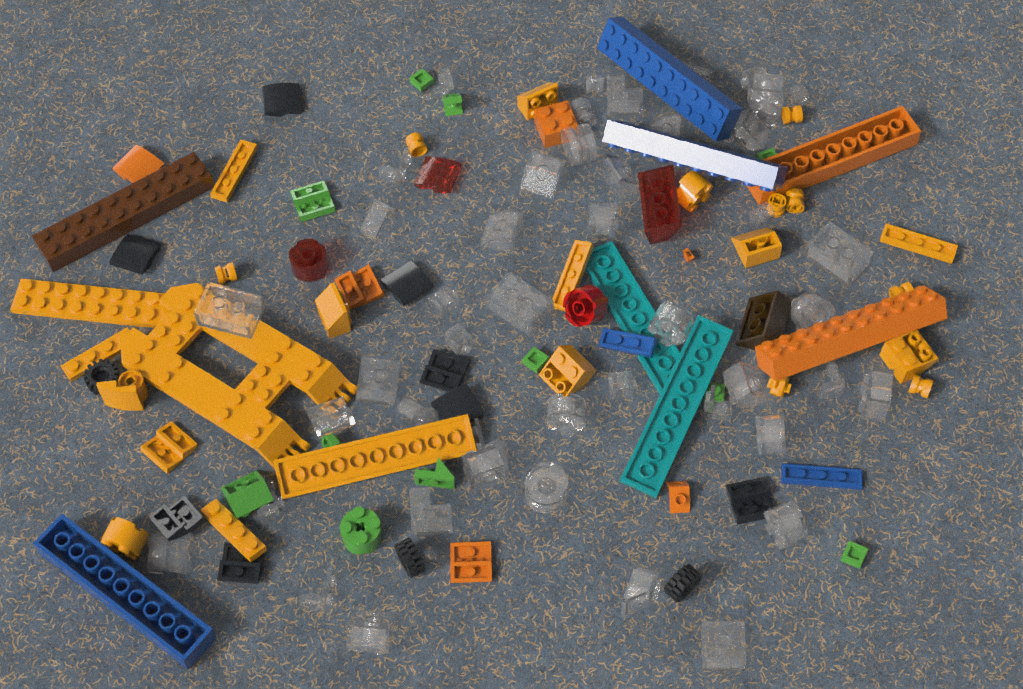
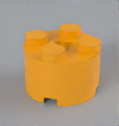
M691 170L679 181V188L675 187L673 189L671 197L687 211L693 213L699 207L698 203L701 201L705 203L710 198L711 194L709 192L714 186L700 172Z
M113 517L100 543L107 546L113 553L118 554L122 552L126 558L136 561L150 534L143 528L138 531L139 529L135 527L136 524L130 521Z

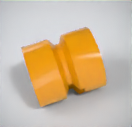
M128 370L120 375L118 379L119 387L136 385L142 401L147 398L148 388L140 372Z

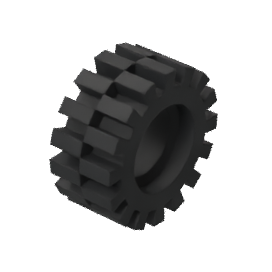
M99 359V363L93 361V366L90 364L87 366L89 370L85 369L84 381L90 392H93L95 395L99 393L100 395L96 377L101 373H108L110 377L105 381L116 380L118 383L121 374L113 361L109 362V359H105V362H103L102 359Z
M407 538L394 545L398 559L410 578L426 571L424 561L411 538Z
M691 564L684 565L668 580L669 582L666 583L664 592L676 603L681 602L695 589V586H698L702 575Z

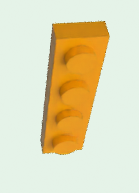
M245 140L239 141L210 193L211 198L228 203L258 149L257 144Z
M885 224L879 241L950 264L953 263L958 245L890 224Z
M580 240L574 241L550 303L552 309L565 311V307L563 308L564 297L568 292L579 287L594 248L592 243Z
M129 328L121 330L61 365L68 379L72 382L83 376L85 369L89 370L87 366L89 364L93 366V361L99 363V359H102L105 362V359L110 360L121 354L120 340L130 331Z
M217 499L200 509L201 515L250 562L267 551L266 546Z

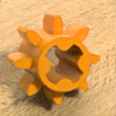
M786 377L777 381L769 378L767 388H771L769 393L778 397H784L785 393L789 394L792 384L788 383L789 378Z

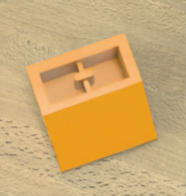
M548 82L517 96V107L527 121L534 119L535 108L558 103V84Z
M765 227L731 237L745 268L780 258L782 244L774 230Z
M334 282L315 300L317 311L329 339L350 332V324H353L349 306L343 301L341 288L337 289Z
M918 330L886 341L879 354L900 384L912 380L914 374L921 375L939 359Z
M572 345L558 346L539 373V376L563 400H566L585 386L597 370Z

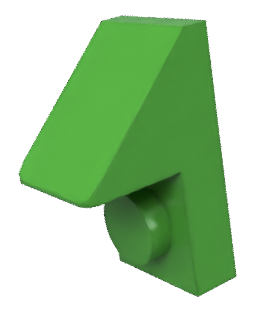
M460 93L442 95L445 116L463 114L462 96Z
M439 458L437 459L435 471L427 468L415 469V485L455 489L454 476Z

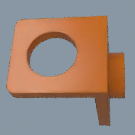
M667 481L670 513L690 512V489L687 481Z

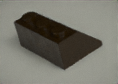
M779 290L749 298L735 344L755 350V346L762 344V342L779 338L784 333L792 302Z

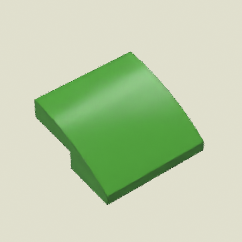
M325 181L290 190L301 222L336 212Z

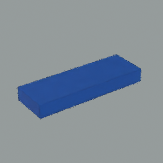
M604 328L598 346L604 349L653 358L658 339Z

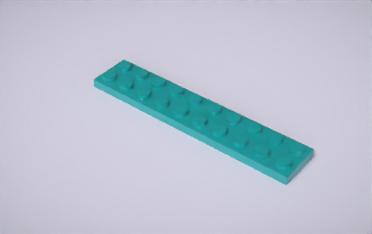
M610 241L593 248L585 270L595 287L599 288L604 296L608 298L609 303L607 307L621 331L658 339L653 358L636 356L660 395L680 352L617 248Z
M700 315L697 316L619 482L651 497H657L734 330Z

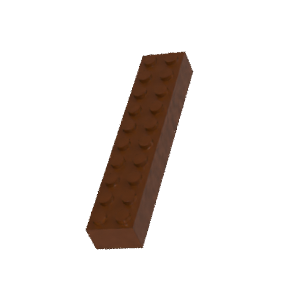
M192 152L32 235V238L52 272H55L213 189L212 175L196 153Z

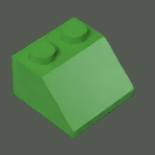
M257 470L220 488L236 518L247 517L252 513L251 511L257 508L263 509L270 504L269 502L274 501L265 480Z

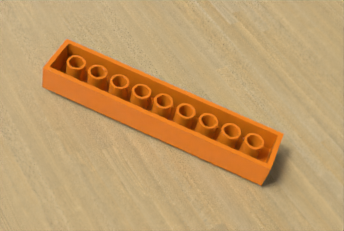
M900 106L763 159L764 161L788 167L783 188L771 192L761 190L760 186H747L759 206L768 203L769 196L774 193L786 196V192L790 189L798 188L803 190L918 145L921 130L906 109Z
M918 286L914 290L901 292L892 298H884L878 303L867 304L864 308L851 310L841 316H834L825 322H817L811 327L801 328L794 333L781 335L772 341H764L762 344L755 346L758 367L777 381L948 319L945 297L926 286Z

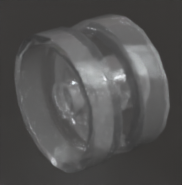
M579 124L575 130L572 127L561 130L563 150L571 167L581 165L583 160L586 163L597 160L596 143L589 124Z
M548 461L539 462L527 471L524 485L525 500L529 507L543 514L561 510L569 496V480L564 468Z

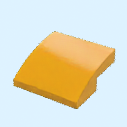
M116 380L97 382V388L105 405L128 411L144 410V403L136 385L119 387Z
M171 421L158 429L155 437L141 445V451L168 474L198 447V444Z

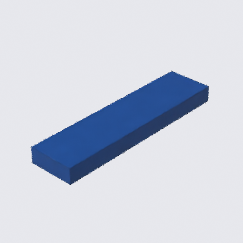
M782 463L781 484L862 490L863 469Z

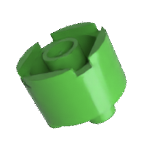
M355 507L341 520V537L348 551L356 555L369 554L380 546L383 533L380 519L376 513L366 508Z

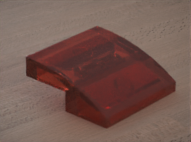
M426 156L414 185L419 189H433L435 193H451L462 164L445 158Z

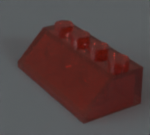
M674 165L638 173L644 230L650 244L668 241L682 227Z

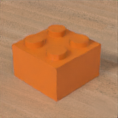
M568 100L534 109V122L544 148L579 140V126Z

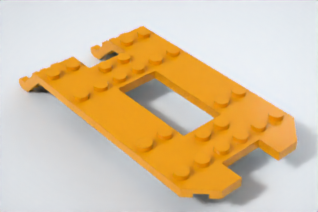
M198 283L170 287L158 300L161 306L170 310L163 320L148 335L133 327L120 340L121 359L124 368L140 372L145 381L257 450L274 469L273 460L301 454L293 449L295 444L305 452L311 447L282 418L268 410L290 384L307 393L324 413L334 419L338 416L339 412L337 409L329 406L330 403L333 402L340 409H344L346 404L343 401L349 403L351 400L349 395L341 392L342 389L345 388L352 395L359 391V388L352 384L332 362ZM202 331L257 363L236 389L231 388L180 356Z

